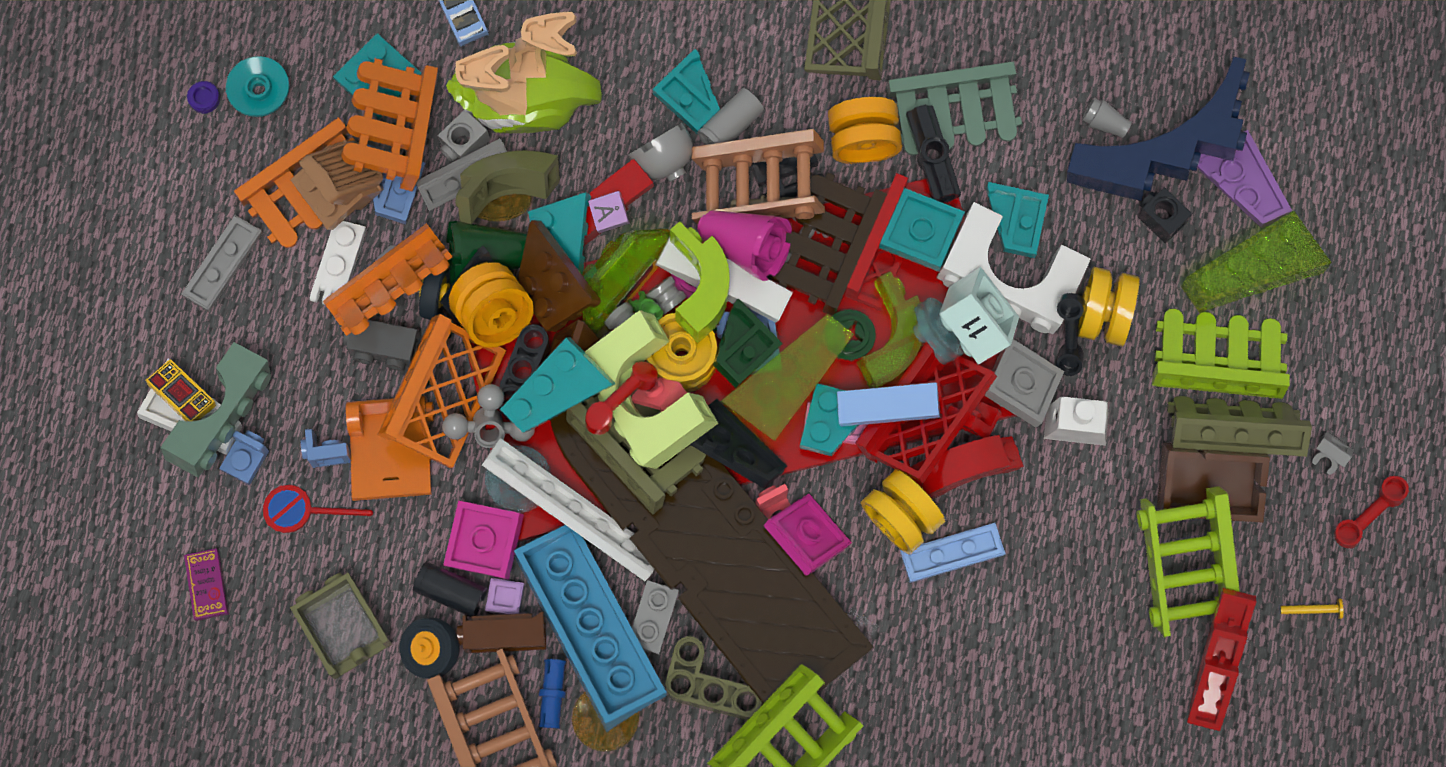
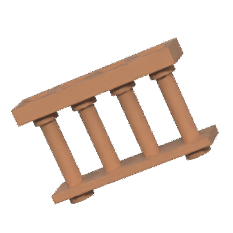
M814 129L692 147V160L702 170L706 171V211L692 213V220L698 224L700 218L711 210L779 216L782 218L796 217L798 219H810L814 217V214L825 213L824 205L815 196H811L810 158L813 154L824 153V140ZM796 157L798 198L780 200L779 162L784 158ZM766 162L767 202L749 205V167L752 163ZM735 166L736 207L719 209V171L723 167Z
M502 648L496 651L501 663L454 683H451V681L444 682L440 675L427 680L460 767H477V764L482 762L481 758L529 738L533 742L538 757L514 767H558L551 749H543L514 676L519 674L520 671L513 654L506 656ZM503 676L507 677L513 692L512 695L466 714H463V712L456 713L452 701L457 700L458 695ZM519 707L525 726L477 746L475 743L468 744L464 733L470 731V726Z

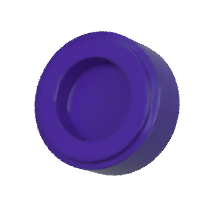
M200 81L190 87L187 93V100L194 111L205 114L217 108L220 102V94L212 83Z

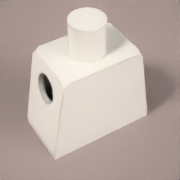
M1059 397L1050 404L1046 413L1044 439L1106 446L1109 414L1108 402Z

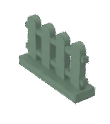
M1014 61L888 80L886 85L888 98L895 97L901 140L905 152L912 156L918 155L906 113L922 105H933L943 138L947 141L949 149L954 145V136L965 134L966 140L970 145L979 146L985 141V131L997 130V135L1002 141L1008 142L1013 140L1017 135L1016 126L1022 125L1021 117H1015L1011 96L1017 93L1016 85L1010 86L1009 80H1012L1016 75ZM989 83V89L978 90L979 84ZM958 88L957 94L947 95L946 89ZM927 93V98L916 99L915 94ZM991 98L994 121H983L980 99ZM960 102L963 125L952 127L949 104Z

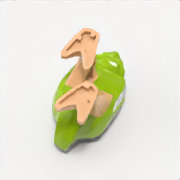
M573 12L551 13L526 19L522 25L521 38L516 39V42L494 45L491 48L456 61L455 73L446 84L448 92L452 94L454 100L460 103L465 111L473 114L480 124L492 129L496 133H536L559 130L568 123L579 106L599 104L602 98L600 81L568 62L567 57L576 56L577 51L574 45L565 41L562 36L567 29L576 23L577 17Z

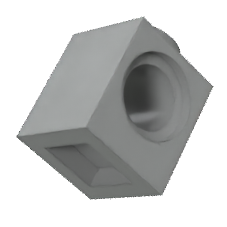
M465 110L438 134L442 145L440 151L451 162L484 147L490 141L488 130ZM460 136H468L470 138L463 145L454 143Z

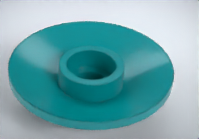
M255 56L242 60L233 67L226 80V94L231 105L238 112L251 117H262L275 112L283 105L289 93V79L286 71L278 62L268 57ZM257 86L265 87V91L262 94L256 95L254 93Z

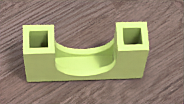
M639 310L585 351L616 383V385L599 392V401L604 402L631 376L632 366L635 363L645 361L670 342L655 315ZM689 392L661 413L652 417H644L639 413L633 404L631 395L613 411L614 427L628 441L631 447L630 454L634 461L640 466L654 469L660 467L718 424L703 396Z

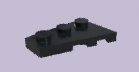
M718 399L708 405L718 424L691 443V446L763 489L784 472L787 465Z

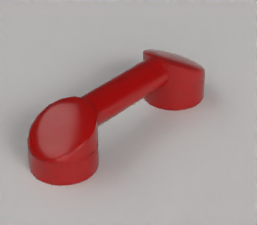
M645 361L635 363L632 366L631 376L604 402L598 401L588 408L585 417V425L588 431L596 435L607 433L612 426L613 411L636 389L647 391L656 385L658 380L656 367Z
M1399 476L1386 478L1380 487L1378 499L1356 520H1344L1337 525L1334 531L1336 542L1347 549L1356 547L1362 538L1363 531L1385 509L1396 507L1403 503L1409 492L1408 483Z

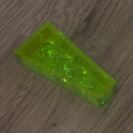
M1292 211L1187 276L1181 288L1197 311L1201 313L1245 297L1266 292L1270 289L1323 274L1332 262L1296 212Z
M827 314L720 402L770 440L775 441L854 334Z

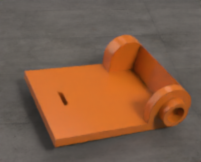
M421 396L419 403L423 414L434 411L433 402H427L426 396ZM394 398L346 402V424L350 436L352 501L432 495L430 458L393 440L389 441L377 435ZM416 410L414 411L411 419L418 416ZM435 414L425 418L428 428L429 422L435 420ZM417 420L409 423L403 437L414 442L425 439L420 421ZM427 442L420 444L429 449Z

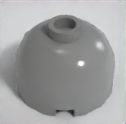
M682 122L628 154L630 160L635 159L650 179L659 180L667 177L669 182L686 173L683 167L692 158L693 142Z

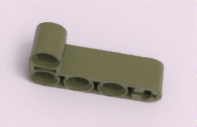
M692 636L681 638L675 645L666 678L668 696L678 703L749 720L761 707V701L748 685L701 674L705 656L703 644L699 639ZM686 646H694L698 649L699 656L694 661L687 662L680 657V652ZM678 678H685L690 682L691 687L687 693L677 694L671 688L672 683ZM711 686L719 687L723 691V697L719 702H708L704 697L705 690ZM750 695L755 699L756 706L750 711H742L736 702L740 696Z

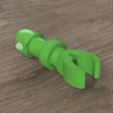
M644 291L638 292L639 300H628L635 313L641 310L653 314L657 321L663 316V310H661L660 306L651 298L646 297Z

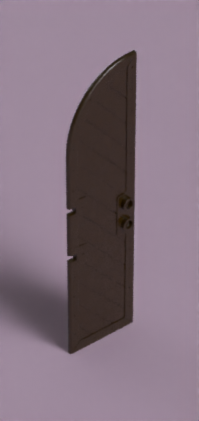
M595 310L582 320L600 340L611 332V329L607 328L605 322ZM600 393L594 395L593 398H596ZM567 410L550 420L557 444L570 466L623 531L632 524L636 527L638 531L629 539L671 590L680 583L684 586L686 591L678 597L679 601L763 704L801 664L815 672L825 682L818 689L817 693H819L874 649V646L813 573L806 576L763 526L768 521L767 517L723 464L706 455L704 462L701 464L703 471L697 476L691 472L675 485L677 492L671 497L666 492L663 507L652 514L566 420ZM621 445V447H622V448L627 452V454H628L629 451L624 447V445ZM677 455L673 456L671 459H669L667 462H665L658 468L661 469L668 462L674 459ZM644 468L643 471H644L649 477H651V475H650V474L647 472V470Z

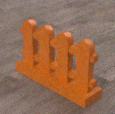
M377 58L374 59L373 63L368 61L362 62L358 67L357 77L360 81L368 83L369 89H357L353 94L352 104L357 109L364 110V115L352 116L346 126L348 133L358 137L359 142L358 144H346L342 150L341 157L347 164L354 165L353 171L362 172L363 168L386 173V179L393 181L395 176L402 177L400 189L413 191L420 176L438 68L425 65L422 74L418 75L414 74V68L406 67L405 71L382 65L383 60ZM378 86L399 91L401 96L399 98L377 92ZM410 95L416 96L415 102L409 100ZM373 113L395 118L396 124L372 119ZM405 121L411 123L410 128L404 127ZM368 140L391 146V152L368 147ZM400 148L406 150L405 156L399 154Z
M339 117L234 190L236 197L243 206L248 203L251 204L252 208L247 211L252 218L259 215L272 234L267 236L272 244L278 241L281 246L292 248L298 241V236L294 231L296 227L303 222L308 228L313 230L319 229L323 225L291 182V179L294 177L292 172L301 167L299 161L306 155L321 151L327 146L346 140L344 136L348 134L347 128ZM351 137V138L348 139L347 141L349 142V141H355V140L353 139V137ZM276 184L279 189L268 196L265 191ZM284 196L298 214L289 222L274 204Z
M426 223L324 299L323 302L333 314L335 320L341 325L340 328L346 336L351 332L353 335H358L368 328L370 324L368 320L377 313L385 315L393 310L396 306L395 300L402 294L412 295L416 293L423 285L421 280L430 273L436 276L444 272L449 266L448 260L452 258V255Z

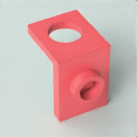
M658 377L657 383L652 389L647 391L638 389L631 398L635 404L658 409L662 412L687 392L680 382Z
M786 484L778 488L775 485L758 494L759 498L756 499V505L768 520L774 512L784 510L791 505L787 499L789 489Z

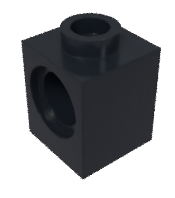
M1164 187L1157 195L1151 192L1140 203L1139 206L1142 210L1138 218L1166 244L1188 223L1193 213ZM1163 209L1167 211L1170 218L1162 219L1158 217L1155 210Z

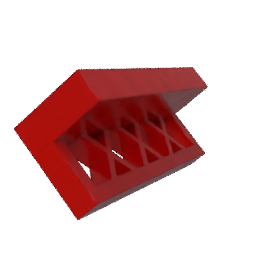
M898 173L894 177L845 292L846 297L881 311L904 259L891 253L894 264L892 267L879 271L875 262L878 254L886 252L879 248L880 242L903 190L906 188L930 198L929 194L907 186L908 178ZM873 267L875 273L868 276L871 268ZM885 275H888V278H887L886 282L884 283V280H883L882 277L885 276ZM878 279L882 288L878 300L861 293L865 283Z

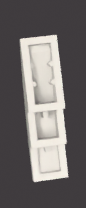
M669 237L655 265L698 288L700 277L696 268L670 242ZM727 259L730 277L728 301L734 304L739 299L746 307L775 323L779 321L793 292L769 279L768 281L756 279Z

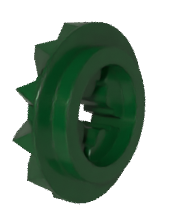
M842 310L835 313L827 321L823 334L827 350L838 359H845L851 362L865 357L873 348L876 338L875 327L872 321L864 313L857 310ZM853 325H856L855 337L859 338V340H851L845 347L844 336L840 332H848L850 328L852 329Z

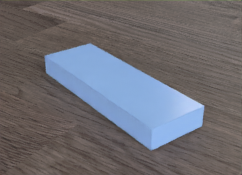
M937 383L837 392L840 426L940 418Z
M992 523L921 544L911 555L900 550V554L909 582L912 583L1004 556L1005 551L996 523Z

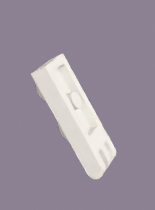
M342 221L335 229L331 230L310 294V301L317 303L320 291H324L322 304H324V299L351 280L367 231L365 226Z

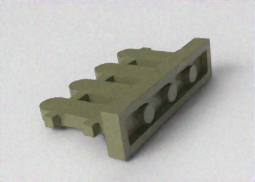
M592 396L584 401L585 406L580 403L567 410L566 420L652 514L663 507L666 492L671 497L677 492L675 485L691 472L697 476L703 471L701 464L704 462L706 454L691 445L677 453V456L661 469L638 465L630 454L631 447L628 441L615 429V420L613 418L612 426L607 433L596 435L589 432L585 425L586 412L593 403L599 401L598 396L596 398ZM633 402L636 409L644 417H652L661 413L658 409ZM621 445H624V447L629 451L628 454H627V452L621 447ZM644 468H645V469L647 470V472L651 475V477H649V476L643 471Z
M1186 396L1174 397L1173 402L1167 403V412L1174 413L1175 415L1171 418V426L1173 427L1171 443L1173 448L1303 457L1308 455L1312 431L1311 422L1300 420V411L1293 410L1292 406L1287 403H1273L1272 409L1260 408L1257 402L1250 400L1240 401L1239 406H1227L1224 400L1218 398L1207 399L1206 404H1194L1193 399Z

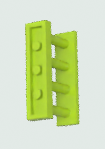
M1219 486L1206 488L1207 499H1204L1203 503L1155 511V506L1147 498L1140 499L1141 510H1137V522L1139 529L1144 530L1153 607L1149 608V617L1152 627H1157L1164 637L1171 636L1169 621L1215 614L1222 587L1240 592L1228 493ZM1199 517L1210 519L1211 532H1207V536L1159 543L1157 524ZM1206 549L1214 552L1215 564H1211V568L1163 576L1161 561L1163 556ZM1211 581L1218 585L1219 596H1216L1212 601L1167 608L1165 589Z
M801 664L707 764L710 767H747V764L761 752L774 767H826L845 745L854 740L863 725L845 711L838 716L817 693L818 689L825 682L815 672ZM806 702L829 726L817 741L794 719V715ZM782 727L806 751L793 766L770 743V740Z

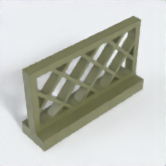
M813 0L805 72L868 76L870 80L881 81L891 0H869V3L859 11L852 5L850 0H839L828 10L821 3V0ZM846 4L854 15L841 25L834 18L833 14ZM821 9L824 13L819 16V11ZM829 18L837 29L823 38L817 32V26ZM860 20L866 27L865 33L854 40L846 30ZM842 33L851 44L837 54L829 43ZM816 37L820 41L817 45H815ZM864 42V47L862 49L859 45H861ZM823 47L833 56L824 65L813 64L814 54ZM854 49L862 55L861 66H848L842 59Z

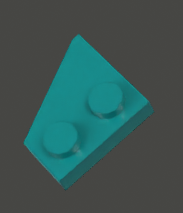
M696 49L652 89L653 95L697 135V132L720 110L716 97L711 90L708 76L705 74L699 52Z

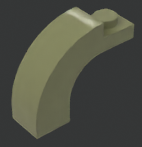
M510 151L488 156L470 165L460 174L461 189L458 191L455 200L456 207L459 210L460 222L472 224L488 203L501 196L525 194L547 199L560 182L558 156L538 151Z

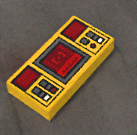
M171 359L146 379L147 385L185 421H199L216 406L215 401Z

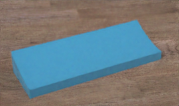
M564 525L514 550L516 561L606 732L645 707L667 696L666 690L581 535Z

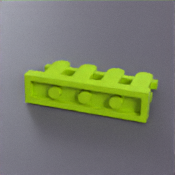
M1169 309L1166 311L1163 321H1157L1156 331L1162 332L1161 351L1156 350L1155 353L1157 364L1153 371L1152 386L1283 399L1290 386V374H1286L1287 364L1281 363V344H1286L1287 333H1281L1280 323L1271 318L1264 320L1260 331L1248 330L1249 324L1247 319L1240 315L1233 316L1227 327H1217L1216 318L1209 312L1200 313L1195 324L1184 323L1183 314L1179 310ZM1183 334L1194 335V354L1183 353ZM1216 337L1227 338L1226 357L1215 356ZM1248 341L1259 342V361L1248 360Z

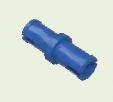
M544 659L543 689H539V696L542 697L538 727L560 729L562 698L564 699L566 696V691H563L566 661Z

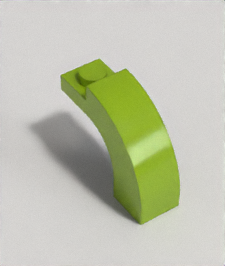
M679 221L670 229V242L696 268L700 277V283L696 291L676 308L675 320L699 343L716 327L726 309L730 282L729 267L722 248L713 236L702 244V238L692 227L687 229Z

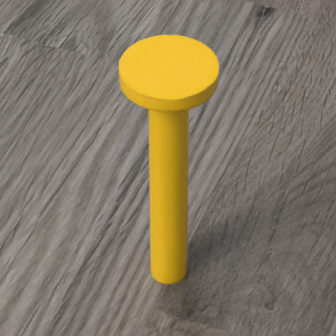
M1342 599L1337 600V605L1280 606L1281 614L1338 613L1339 619H1343L1344 614Z

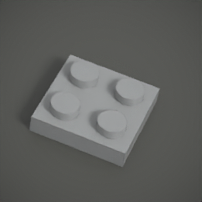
M1013 339L1009 347L1000 351L992 369L997 378L984 396L1036 428L1042 424L1064 371Z

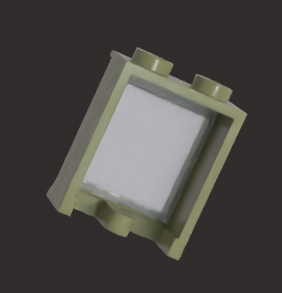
M338 573L331 576L324 582L325 587L315 593L312 590L303 593L296 598L295 602L297 604L290 607L328 674L334 680L392 645V642L349 573L344 575Z

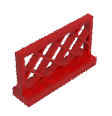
M929 338L895 386L937 383L942 418L926 423L925 419H920L919 426L904 430L903 426L906 421L868 424L855 444L867 459L875 463L879 461L924 483L991 387L997 375L994 371L942 348L939 342ZM948 361L956 364V373L941 377L940 372ZM975 375L983 377L978 386L966 389L965 378ZM959 381L961 391L944 397L943 386ZM962 400L963 407L960 412L948 416L946 405ZM944 427L945 433L941 439L929 443L928 431ZM922 434L924 445L907 450L906 438ZM900 441L901 452L890 456L884 454L891 443ZM925 453L926 460L918 471L911 468L909 458Z

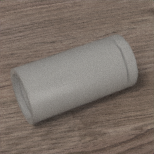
M742 88L697 132L698 136L706 145L734 141L764 112V107L755 95L749 90Z

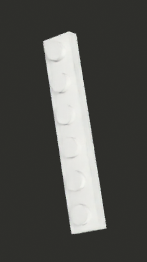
M500 438L482 466L642 580L646 581L650 577L654 568L629 539L634 534L629 529L623 531L612 517Z

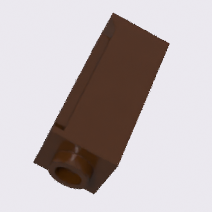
M540 612L535 617H533L532 613L471 616V620H468L466 616H462L463 625H457L459 645H463V650L466 654L496 652L502 648L505 652L546 650V617L543 612Z

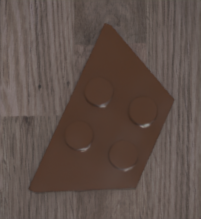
M531 220L517 281L533 301V314L546 331L556 332L566 326L568 321H574L582 316L581 311L587 307L598 306L601 303V299L542 221Z

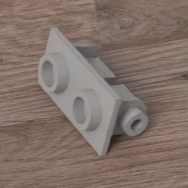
M648 580L632 629L645 653L653 652L659 654L679 590H671L668 586Z

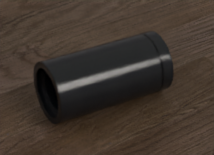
M426 561L417 574L412 591L471 617L477 616L480 610L477 606L480 601H484L488 588Z

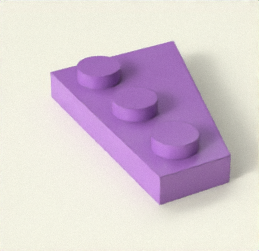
M1246 130L1244 131L1247 132L1243 151L1236 150L1234 161L1201 154L1197 169L1256 224L1264 228L1290 216L1292 209L1249 131Z

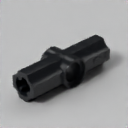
M933 105L915 107L906 113V118L917 149L918 164L924 172L932 199L942 203L951 202L960 197L961 192L949 157V145L943 138ZM936 150L940 153L941 158L931 159L925 152Z

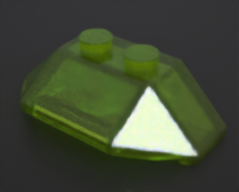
M649 229L622 233L615 241H610L604 247L601 257L594 265L590 264L584 269L582 276L601 299V303L598 306L587 307L582 311L583 322L586 323L595 335L605 325L606 319L617 308V304L649 266L655 260H658L670 237V230Z

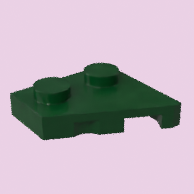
M737 299L731 306L713 366L737 388L778 350L783 343Z

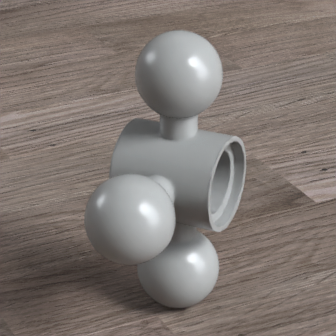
M494 384L485 385L479 390L478 403L482 408L474 414L473 421H467L463 415L453 413L448 415L442 423L443 432L448 438L457 440L463 438L467 433H474L477 443L485 448H493L500 438L504 439L505 434H510L517 441H527L533 436L535 428L523 433L512 421L503 422L502 415L497 409L504 402V393L500 387ZM488 424L496 426L492 430L481 429L483 426Z

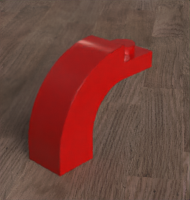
M995 435L946 450L924 483L913 478L911 479L931 499H934L968 482L991 475L1013 472L1024 467L1013 437L1000 438L999 435ZM925 460L911 466V468L918 471Z

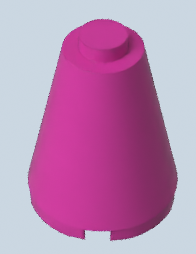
M711 210L700 218L697 227L703 242L713 236L727 259L761 281H768L767 276L769 274L775 276L781 270L789 253L790 243L785 241L786 232L792 234L791 224L787 219L779 216Z

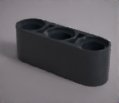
M532 324L526 326L518 336L499 385L504 393V401L512 397L547 359L551 346L547 332L539 325ZM533 337H539L543 340L542 345L536 349L526 346L528 340ZM520 367H528L532 370L531 374L525 379L515 377V372ZM502 404L501 407L498 408V410H499V412L501 413V415H502L503 418H505V419H507V420H510V419L500 410V409L503 407V404Z

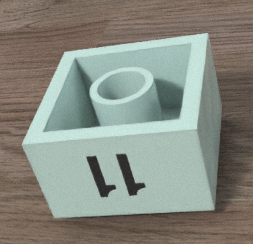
M981 267L949 286L939 313L944 327L948 331L954 332L960 340L961 348L969 357L972 356L978 364L1011 345L1019 320L1017 313Z

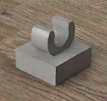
M1326 431L1318 442L1316 449L1319 451L1315 453L1312 463L1316 465L1321 458H1329L1332 465L1327 470V473L1331 475L1337 470L1338 464L1342 467L1346 466L1352 458L1354 450Z

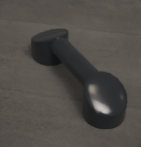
M1074 293L1061 295L1057 304L1059 316L1065 319V344L1059 350L1056 366L1063 370V375L1066 376L1077 375L1082 370L1084 360L1083 350L1078 345V319L1083 314L1085 300L1082 296Z

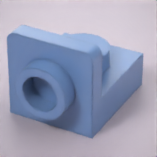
M312 429L305 430L306 439L301 440L303 459H308L313 468L351 463V450L347 443H342L340 440H328L322 442V446H317V437Z
M249 430L246 431L245 435L235 431L233 434L235 442L219 469L250 485L269 450L262 444L264 439Z

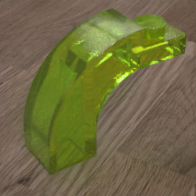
M892 272L880 276L874 282L890 315V338L883 348L862 357L857 362L869 389L881 388L904 372L916 357L924 334V316L918 296L916 295L905 300V288L898 277L894 278Z

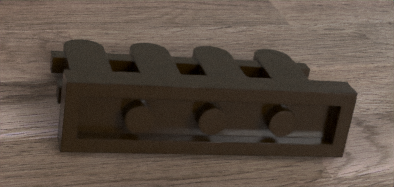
M827 173L826 178L820 175L810 177L811 195L817 197L822 204L826 201L847 210L844 219L826 211L825 213L814 214V217L810 219L794 217L799 224L804 225L801 234L792 232V234L786 233L785 242L790 243L789 253L792 255L789 262H785L781 270L775 276L770 275V277L784 288L790 287L810 296L808 302L815 305L817 300L824 302L825 306L822 312L833 316L838 309L887 193L875 189L872 197L864 195L865 188L858 186L855 191L834 182L835 175ZM854 214L863 217L859 226L851 223ZM813 229L834 238L832 247L830 248L809 239L811 230ZM842 242L850 245L847 255L839 251ZM799 258L822 267L819 276L795 267ZM830 271L838 274L834 283L826 280Z

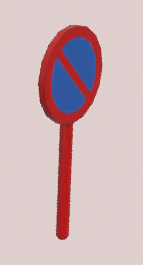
M283 485L275 488L265 498L263 505V517L266 523L275 531L282 533L295 532L302 528L309 520L311 514L373 515V511L368 509L311 507V500L307 493L298 486Z

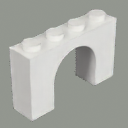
M973 202L937 278L942 280L943 284L949 288L952 284L981 267L1020 319L1030 323L1031 327L1038 332L1054 334L1064 320L1057 312L1059 297L1066 293H1076L1090 258L1061 245L1053 255L1041 283L1024 289L1008 286L994 275L988 262V249L1003 216Z

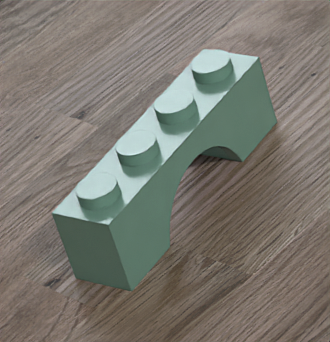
M233 342L216 367L219 381L225 388V397L221 406L205 419L199 421L179 420L160 447L166 461L197 478L200 477L204 469L209 470L213 466L217 458L216 452L222 443L226 444L230 441L235 432V424L241 416L245 417L250 412L253 398L259 390L263 391L267 387L271 379L268 360Z

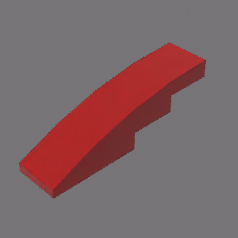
M632 159L589 194L592 200L619 191L625 209L628 211V205L653 188L654 184L635 159ZM587 207L586 223H588L587 236H584L583 246L601 234L597 232L590 207Z
M1222 587L1195 683L1187 723L1217 731L1221 730L1239 674L1238 666L1248 638L1247 630L1257 602L1255 595Z

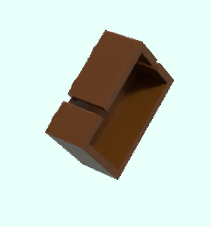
M1163 443L1157 508L1158 510L1203 503V500L1207 499L1206 488L1219 486L1228 493L1231 521L1263 523L1266 492L1261 486L1267 487L1270 457L1268 454L1197 451L1196 449L1173 448L1172 443Z

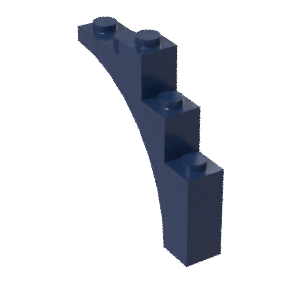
M1233 57L1226 78L1213 98L1194 117L1170 132L1151 140L1129 145L1095 146L1075 143L1067 170V182L1092 190L1142 201L1144 191L1151 192L1155 174L1188 181L1190 170L1197 172L1201 154L1234 161L1236 150L1243 151L1247 132H1242L1244 120L1238 119L1242 101L1237 100L1239 90H1246L1250 72L1244 71L1246 59Z

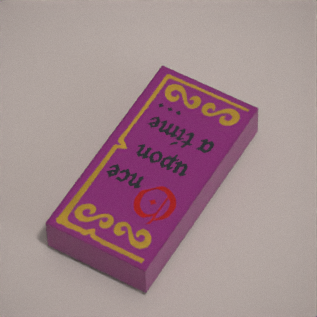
M216 548L184 555L194 620L199 621L228 615L229 611L219 550Z

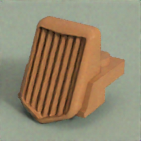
M344 140L327 146L321 151L306 155L299 161L303 169L291 179V182L327 230L335 229L354 210H362L384 190L380 185L383 181L382 172L363 168L362 172L353 171L354 165L343 161L341 153L344 146L348 143L358 144L357 141L348 142Z

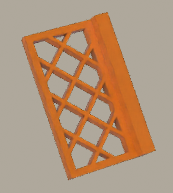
M441 314L432 317L377 435L389 441L393 440L448 468H453L468 433L461 439H450L453 448L449 457L446 458L437 453L433 442L434 439L445 436L444 432L431 436L425 418L441 412L444 421L448 416L446 410L462 405L467 421H473L474 414L481 407L478 403V393L476 396L466 399L460 380L475 375L479 390L483 386L491 384L506 350L501 347H483L480 345L472 348L470 342L474 343V341L465 329L452 323L451 319ZM451 332L462 337L466 348L465 351L450 355L446 341ZM484 348L494 353L495 355L490 366L479 370L473 351ZM443 350L445 358L439 359ZM468 354L474 372L458 377L452 359ZM446 361L452 380L437 385L433 374L436 364ZM487 371L483 380L481 373ZM428 380H429V381H430V384H431V387L425 389V387H426V385H427V383H428ZM454 383L460 402L445 407L439 388ZM433 390L439 409L423 414L419 400L423 393ZM474 400L471 408H469L468 402ZM416 410L418 416L411 419L414 411ZM419 420L425 439L414 442L403 437L408 424ZM427 442L429 449L420 444Z

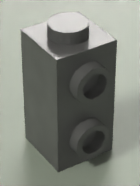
M368 320L370 324L362 333L353 335L351 332L347 336L344 334L343 344L346 345L349 354L354 356V361L371 365L373 360L386 362L385 366L387 368L403 371L405 366L409 367L421 339L417 329Z

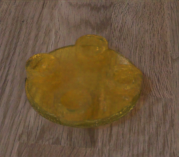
M586 692L579 697L572 712V725L575 734L584 745L596 751L608 752L623 747L633 738L639 724V712L606 732Z

